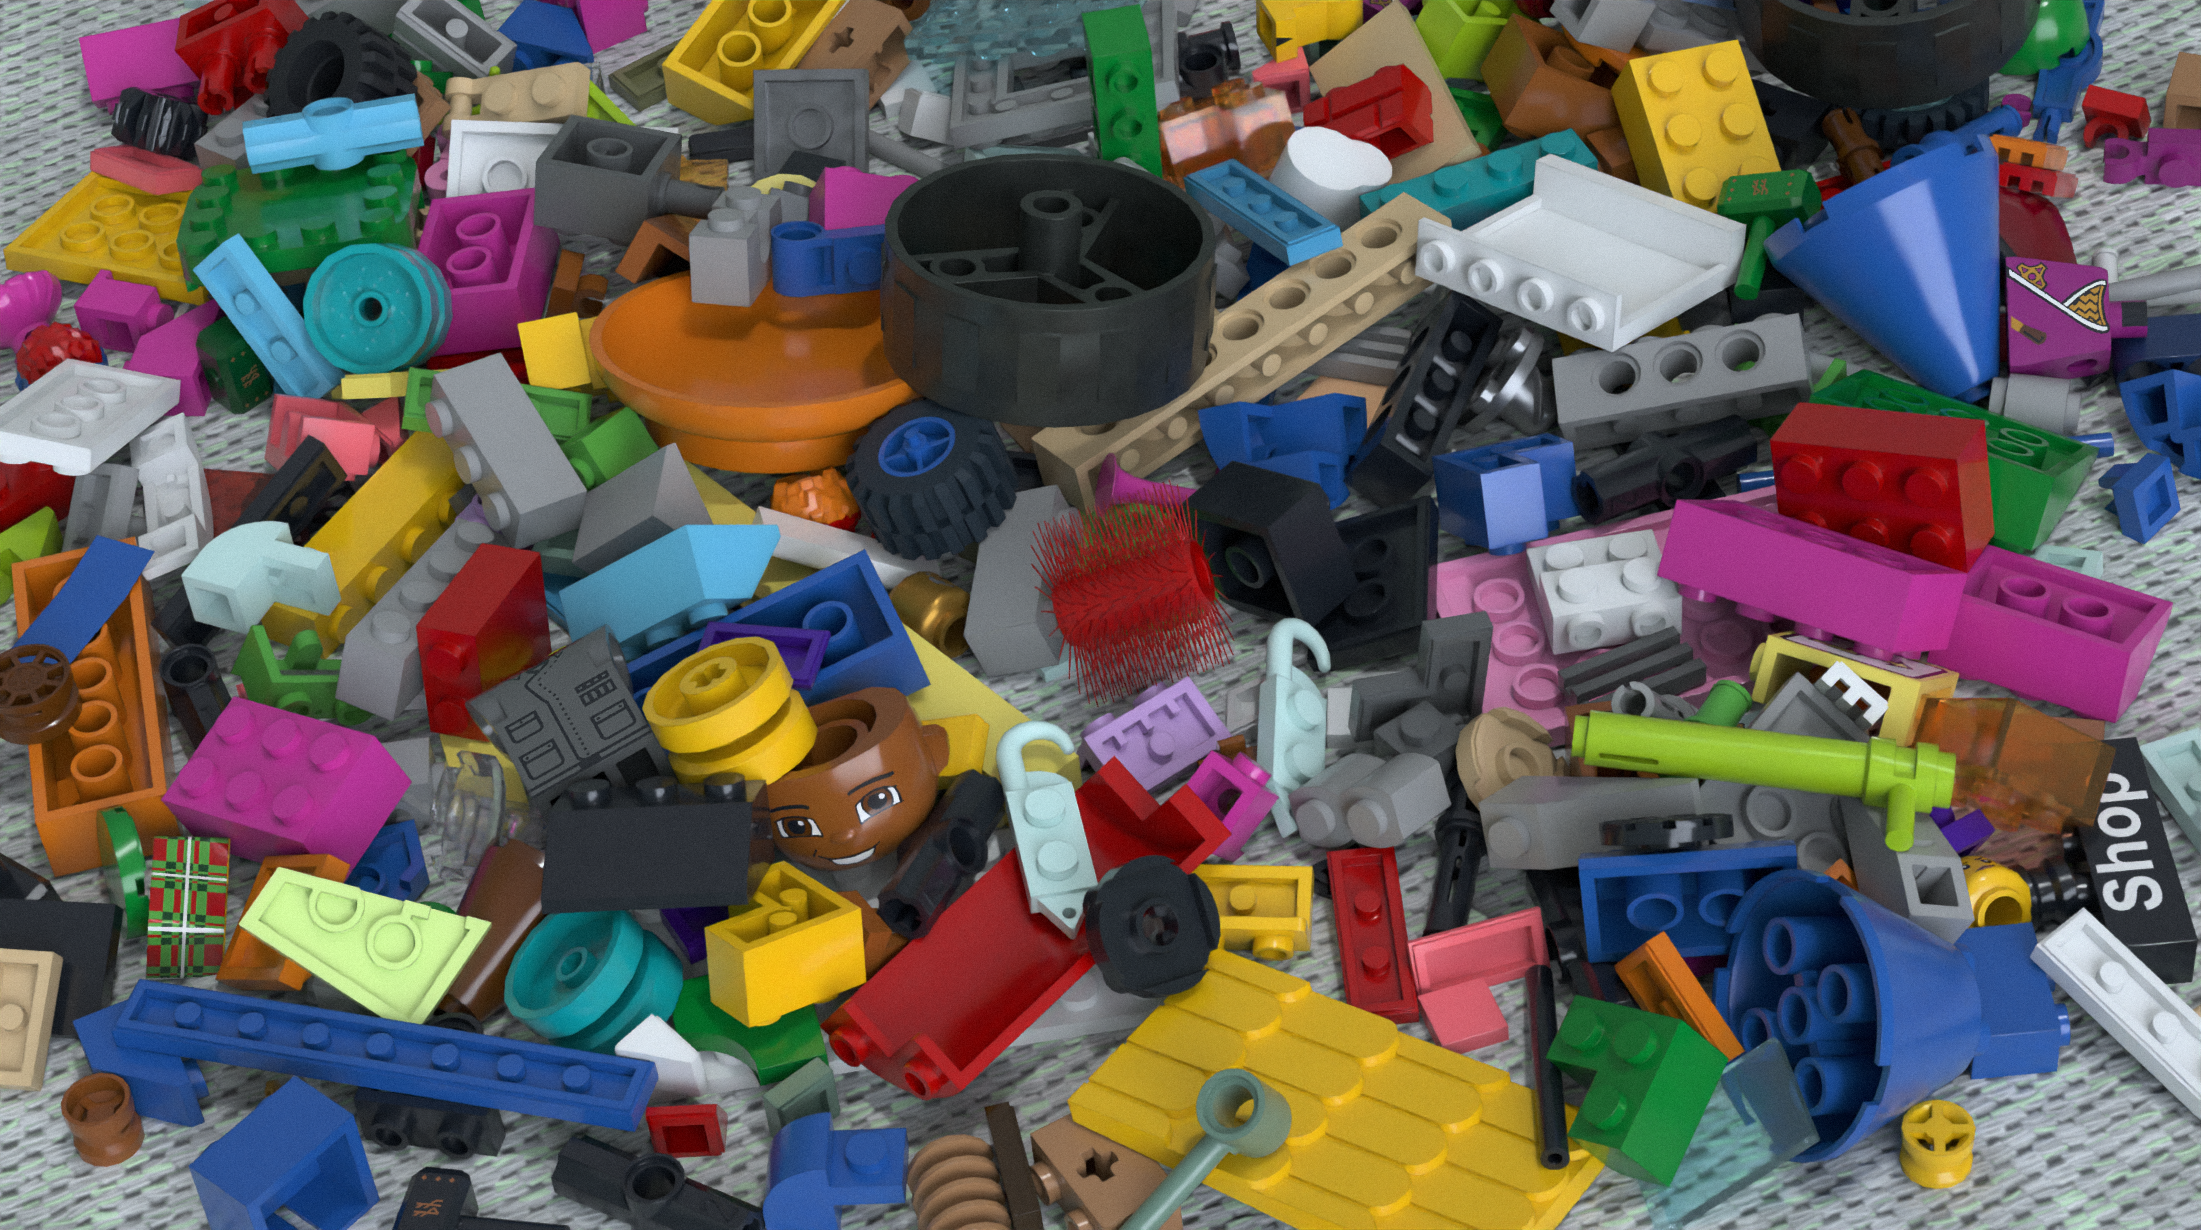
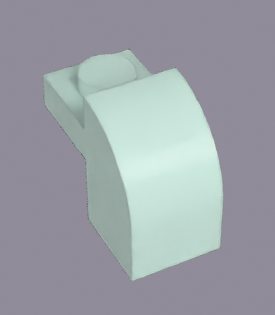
M253 522L240 525L220 534L200 551L181 575L195 621L246 635L251 625H257L274 602L329 616L341 601L329 554L310 547L294 545L288 523Z

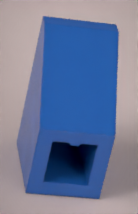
M523 0L497 30L517 44L512 73L580 62L591 70L590 80L600 89L593 51L571 8L535 0Z
M127 1000L72 1021L92 1074L112 1073L123 1078L130 1088L134 1099L135 1111L138 1115L188 1127H195L205 1123L198 1100L210 1094L196 1059L189 1058L182 1061L180 1056L116 1046L111 1028Z

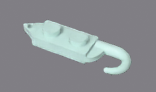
M1284 618L1271 628L1267 639L1265 681L1260 684L1257 763L1272 774L1265 786L1279 796L1271 811L1283 838L1298 829L1288 795L1325 770L1327 699L1321 697L1316 685L1308 676L1292 665L1293 639L1300 640L1311 649L1316 658L1318 668L1323 673L1328 672L1331 668L1330 653L1318 631L1309 623L1298 618Z
M1027 721L1017 724L1006 731L996 748V764L1005 797L1006 813L1031 914L1041 912L1070 939H1075L1085 917L1082 906L1084 895L1089 888L1098 885L1072 781L1069 782L1067 778L1052 772H1026L1021 753L1022 748L1027 743L1042 739L1054 742L1066 755L1072 754L1075 747L1070 736L1059 726L1046 721Z

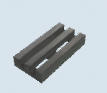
M1671 626L1559 670L1558 688L1571 705L1610 701L1615 692L1589 702L1591 699L1616 690L1621 685L1632 690L1629 683L1632 681L1645 684L1659 695H1676L1706 683L1707 666L1700 658L1693 660V649L1687 642L1680 644V633L1674 626ZM1676 666V667L1673 668V669H1670V670H1668V671H1665V672H1663V673H1660V674H1658V675H1655V676H1653V677H1650V678H1647V679L1644 680V678H1646V677L1652 676V675H1654V674H1657V673H1659V672H1662V671H1664V670H1667V669H1669V668H1672V667Z

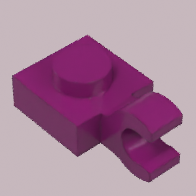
M2148 128L2147 142L2130 141L2123 138L2106 139L2103 153V182L2125 184L2140 175H2144V184L2166 185L2172 188H2180L2186 185L2201 186V129Z

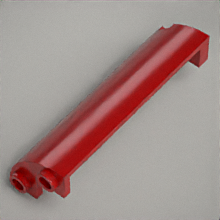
M1115 756L1075 791L1098 883L1106 872L1118 864L1149 855H1160L1173 859L1175 862L1170 864L1180 867L1187 875L1191 874L1232 835L1227 827L1186 783L1163 804L1159 805ZM1014 847L938 917L928 935L913 939L831 1014L820 1027L829 1035V1043L834 1053L851 1067L863 1065L885 1081L925 1101L931 1098L954 1096L972 1082L1096 964L1086 938V916L1076 938L1070 939L1041 912L1031 914Z

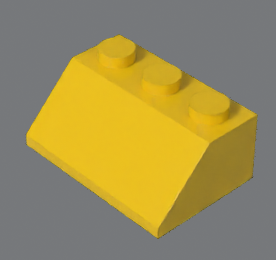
M712 0L662 64L668 103L716 126L754 119L753 70L794 69L846 0Z

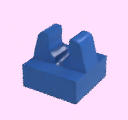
M2147 453L2137 463L2113 465L2098 479L2099 487L2112 489L2114 499L2104 509L2119 517L2123 535L2139 543H2147L2181 510L2171 462L2168 456Z

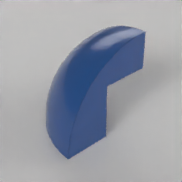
M2171 369L2119 383L2125 412L2142 443L2148 449L2157 451L2163 456H2168L2170 462L2179 468L2178 472L2201 479V376Z
M1331 393L1274 406L1239 401L1197 410L1204 441L1219 470L1223 469L1233 460L1319 483L1329 498L1330 510L1340 506L1350 496L1351 493L1343 479L1367 431L1365 397Z

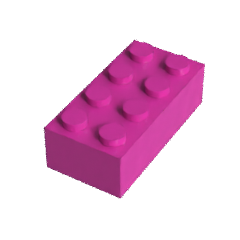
M1684 499L1676 500L1657 573L1659 577L1680 583L1678 594L1708 603H1716L1717 597L1737 602L1735 612L1742 616L1765 622H1774L1775 616L1796 621L1793 629L1795 633L1822 641H1833L1834 635L1855 641L1852 649L1854 652L1883 661H1892L1893 655L1918 660L1922 651L1947 650L1968 573L1740 501Z

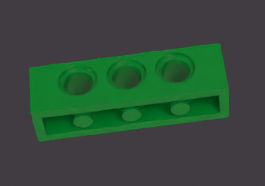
M1140 4L1081 13L1096 159L1114 161L1119 157H1126L1163 179L1152 49Z

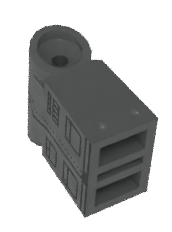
M607 624L554 652L536 665L520 671L465 702L468 713L494 747L514 764L547 825L551 808L562 793L576 782L602 779L609 781L610 787L636 786L638 781L649 777L671 776L677 779V784H680L671 764L633 699V685L624 654L613 630Z

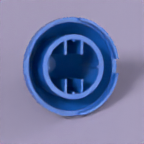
M1987 134L1976 135L1971 138L1976 148L1965 156L1958 142L1955 141L1866 179L1822 202L1824 209L1806 220L1803 225L1799 218H1795L1779 228L1763 242V247L1773 267L1920 386L1926 390L1971 405L1989 397L1991 394L1989 383L1993 382L1994 377H2000L1999 156Z

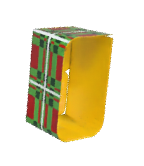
M154 836L146 980L197 978L217 975L225 954L230 838Z

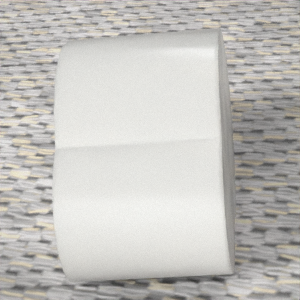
M1304 127L1292 134L1268 181L1339 226L1340 231H1345L1360 221L1359 196L1386 187L1392 176V165L1378 148L1369 143L1351 140L1337 131L1324 127Z

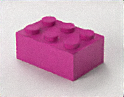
M535 188L432 199L417 251L422 252L441 270L451 291L453 314L445 342L433 356L522 347L517 324L541 319L560 240L553 228L534 225Z
M234 696L219 715L215 724L187 764L181 769L161 801L193 837L230 838V854L262 864L265 856L330 854L350 864L344 880L345 883L412 781L374 735Z

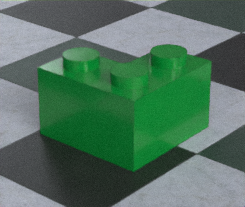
M1575 995L1546 1055V1059L1588 1091L1567 1136L1611 1170L1631 1178L1668 1188L1673 1181L1729 1060L1727 1056L1681 1019L1580 995Z

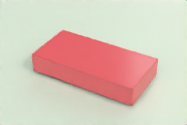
M127 144L90 151L91 171L154 195L194 190L202 184V169L199 166L169 155L157 154Z

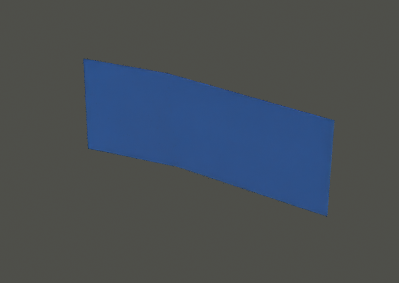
M97 535L64 587L12 648L27 644L49 645L63 652L69 664H71L125 600L155 551ZM36 656L19 658L21 664L33 662ZM46 657V659L44 660V663H58L56 660L49 657Z

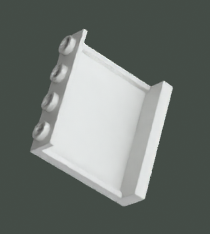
M1548 154L1536 160L1533 195L1479 223L1459 231L1425 217L1418 221L1415 275L1594 346L1614 352L1736 283L1743 258L1746 225L1556 155Z

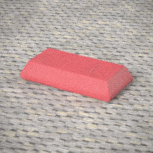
M1539 906L1406 941L1417 999L1419 995L1479 977H1484L1489 987L1523 978L1526 971L1534 965H1545L1551 968Z

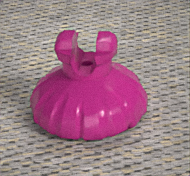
M47 270L25 272L23 275L17 274L5 280L4 284H0V350L12 348L14 353L17 354V351L22 346V342L27 339V336L31 335V332L36 327L42 324L50 326L49 324L55 318L62 302L61 284L55 275Z

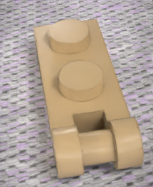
M572 62L477 79L467 77L449 78L446 81L445 99L450 102L451 108L449 114L443 117L442 136L450 140L451 120L565 124L571 114L587 117L591 70L580 62ZM481 104L480 114L472 115V105Z

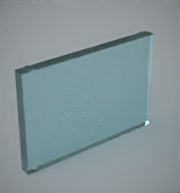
M1774 1036L1723 1069L1670 1187L1637 1179L1655 1230L1681 1229L1821 1140L1782 1043Z

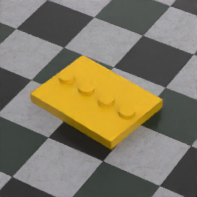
M91 171L3 249L7 270L23 273L47 270L60 280L89 285L102 269L111 271L114 280L154 286L157 288L159 298L199 306L210 301L208 298L209 291L205 286H200L194 291L187 292L176 244L187 201L193 190L154 195Z

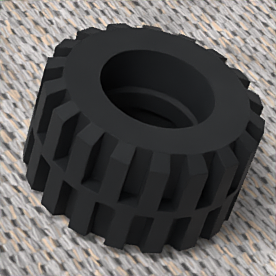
M330 11L323 13L319 20L315 17L306 20L303 24V29L300 31L294 30L287 37L288 43L283 49L279 48L274 56L276 62L273 69H268L265 81L269 83V88L264 92V104L270 106L266 112V116L269 118L302 112L303 108L308 104L325 98L345 97L351 99L354 103L415 93V98H417L418 87L413 85L412 82L418 76L416 66L410 63L412 56L407 49L400 46V43L350 13L341 12L338 15Z

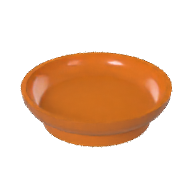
M690 270L656 279L625 293L601 311L593 322L589 334V343L595 367L601 379L621 403L645 417L646 429L654 442L661 448L676 443L683 460L719 470L775 474L806 472L824 469V467L830 465L834 467L846 464L847 457L855 453L852 447L859 436L866 435L869 432L867 427L874 420L884 418L889 414V410L898 405L903 407L910 404L912 399L923 397V395L914 391L894 373L884 355L883 331H881L880 290L836 295L834 293L807 297H789L778 294L773 290V279L771 278L750 307L692 302Z

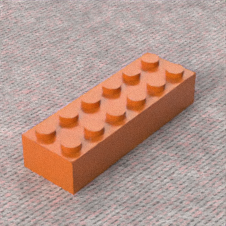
M135 536L117 540L138 546ZM89 547L11 564L18 640L64 587ZM142 573L125 600L70 664L74 681L82 699V711L78 720L62 735L47 742L28 745L35 824L55 877L102 867L96 822L98 810L117 806L126 808L128 815L132 816L144 857L153 855L154 836H183L182 823L161 801L175 781L176 773L166 694L159 672L161 655L158 633L150 624L156 617L153 592L150 582L146 581Z

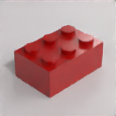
M1799 402L1770 439L1778 514L1965 573L1970 571L1995 534L1985 420Z

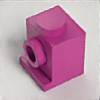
M102 269L73 305L81 331L88 332L94 340L99 341L102 348L134 353L141 336L174 319L172 307L161 303L156 287L114 280L111 271Z
M1211 750L1187 783L1232 833L1212 853L1231 862H1235L1244 854L1241 851L1242 847L1279 798L1278 795L1265 786L1272 774L1242 752H1239L1234 760ZM1240 793L1241 796L1228 812L1227 803L1233 795Z

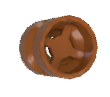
M112 1073L88 1075L74 1082L64 1093L61 1101L62 1115L67 1127L73 1134V1142L77 1154L84 1162L93 1166L108 1167L124 1162L139 1150L145 1137L144 1126L140 1116L135 1111L134 1099L130 1088L123 1078Z

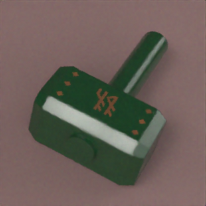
M302 309L298 313L304 319V310ZM228 316L222 317L199 332L196 348L212 398L236 415L245 414L272 397L273 381L270 372Z

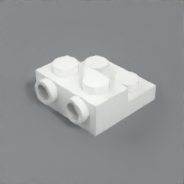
M1653 529L1526 548L1528 574L1553 655L1626 644L1674 626L1682 635V595L1678 594L1679 586L1677 582L1657 576L1662 554L1660 553Z

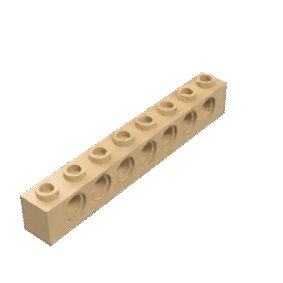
M1401 193L1342 232V247L1292 265L1214 317L1213 334L1209 343V354L1203 374L1181 396L1163 407L1134 418L1092 426L1046 427L1032 436L1031 441L1043 484L1046 486L1057 484L1065 500L1085 514L1086 510L1089 515L1087 506L1090 513L1094 512L1097 480L1103 461L1108 453H1114L1116 463L1122 470L1134 477L1143 479L1204 438L1197 410L1239 401L1255 404L1434 284L1432 281L1415 275L1418 221L1425 217L1452 228L1451 219L1409 194Z

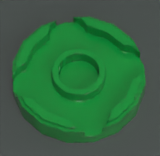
M123 806L98 810L96 818L97 836L110 903L124 909L121 935L126 940L147 936L150 903L148 895H145L144 871L147 868L132 816L128 815L126 808H123Z

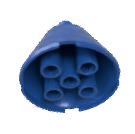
M1785 869L1763 877L1744 894L1730 916L1725 931L1727 933H1735L1729 953L1727 968H1715L1712 1003L1745 1051L1726 1064L1722 1078L1728 1095L1749 1129L1760 1124L1751 1116L1745 1102V1095L1747 1096L1777 1145L1773 1146L1772 1153L1774 1155L1799 1163L1821 1162L1836 1158L1957 1078L1968 1067L1973 1056H1981L1987 1051L1991 1037L1990 1025L1982 1014L1979 988L1974 975L1975 960L1971 950L1962 943L1951 944L1838 880L1810 869Z

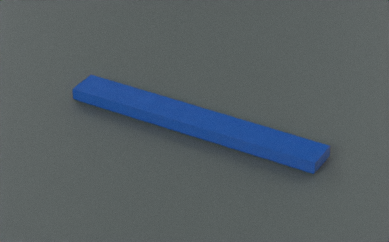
M145 979L138 980L111 1028L115 1044L120 1047L631 1132L636 1131L659 1079L656 1064L651 1061Z

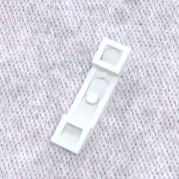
M183 412L146 428L129 442L131 467L140 469L138 480L143 486L147 533L138 537L139 547L155 551L142 571L146 581L191 563L214 537L213 514L208 485L193 432Z

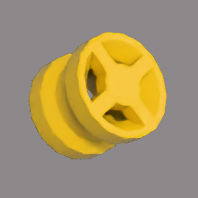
M1938 1099L1922 1101L1907 1111L1903 1116L1901 1126L1902 1144L1899 1162L1902 1171L1911 1181L1923 1187L1942 1189L1953 1187L1965 1180L1972 1168L1973 1154L1971 1150L1973 1149L1976 1131L1970 1114L1953 1102ZM1930 1144L1933 1145V1151H1930Z

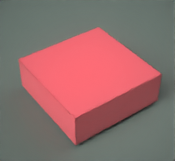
M1484 977L1418 996L1419 1012L1437 1046L1463 1054L1509 1040L1508 1024Z

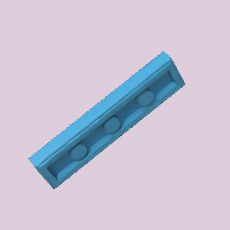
M1233 158L1186 175L1187 177L1183 178L1186 193L1198 201L1203 208L1289 266L1343 246L1339 226Z

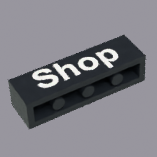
M2137 738L2054 744L2052 773H2043L2041 778L2042 800L2047 814L2058 813L2060 823H2056L2055 826L2057 855L2061 856L2066 863H2072L2074 869L2072 876L2077 890L2079 910L2084 907L2165 984L2192 982L2198 938Z

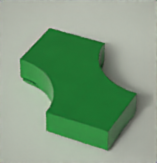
M709 974L683 980V987L672 1016L676 1033L697 1052L714 1051L739 1059L753 1071L760 1086L785 1080L816 1057L829 1066L814 1003L782 1015L773 1024L749 1028L711 1002Z

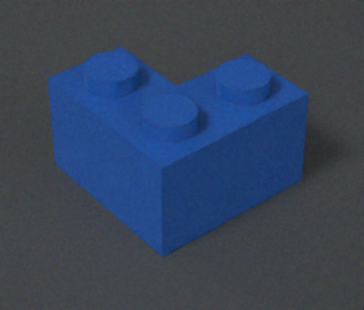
M1545 433L1432 456L1441 530L1464 539L1466 545H1479L1487 548L1490 555L1503 556L1524 552L1527 548L1526 542L1548 538V532L1560 528L1559 520L1581 516L1578 505L1572 497V477L1577 476L1573 441Z

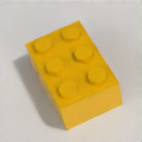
M1738 39L1628 60L1611 88L1617 112L1643 188L1717 214V203L1722 184L1729 177L1781 171Z

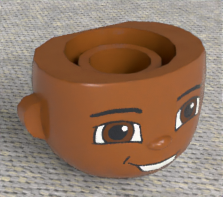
M869 687L807 707L818 728L814 746L797 766L777 781L767 785L774 845L790 860L814 870L827 872L861 867L895 852L898 845L914 831L922 829L930 817L938 794L939 773L948 765L950 741L945 728L937 724L923 726L918 713L909 699L896 688Z

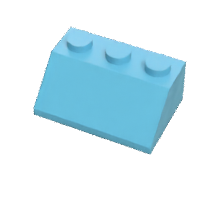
M684 525L559 591L571 641L574 642L607 624L613 630L620 644L626 663L642 657V653L648 650H656L685 636L684 632L691 628H702L708 624V621L714 622L727 616V610L752 598L780 540L781 535L778 525Z

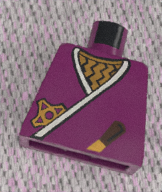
M2006 257L2004 292L2008 379L2010 373L2073 379L2103 373L2109 370L2112 338L2147 337L2148 317L2146 300L2109 301L2108 270L2097 266L2022 257Z

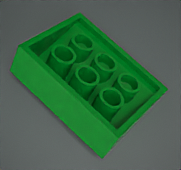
M1867 369L1853 373L1811 394L1808 402L1985 420L1995 534L1988 544L2017 554L2024 553L2025 549L2032 551L2049 538L2096 461L2100 449Z

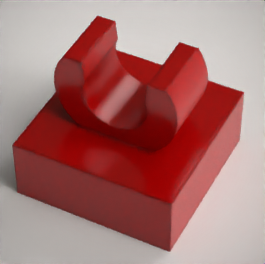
M2089 84L2082 103V109L2087 122L2083 133L2086 147L2093 149L2098 138L2105 133H2113L2117 135V138L2130 141V136L2144 139L2152 121L2146 98Z

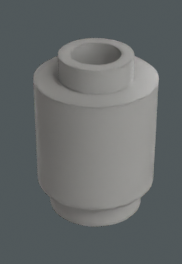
M2010 373L2009 379L1993 378L1988 411L2064 436L2065 429L2077 431L2082 393L2070 392L2071 379Z

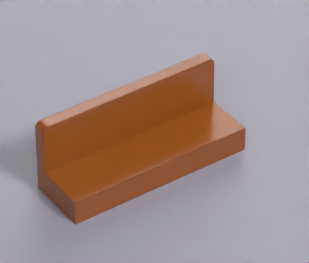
M674 214L644 220L615 272L637 284L659 277L675 253L690 262L689 234L699 222L691 217Z

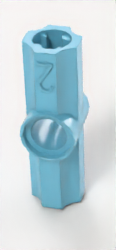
M415 93L354 103L351 99L345 97L325 98L308 104L299 113L242 122L245 148L252 174L311 164L320 170H340L358 164L364 159L365 155L424 146Z

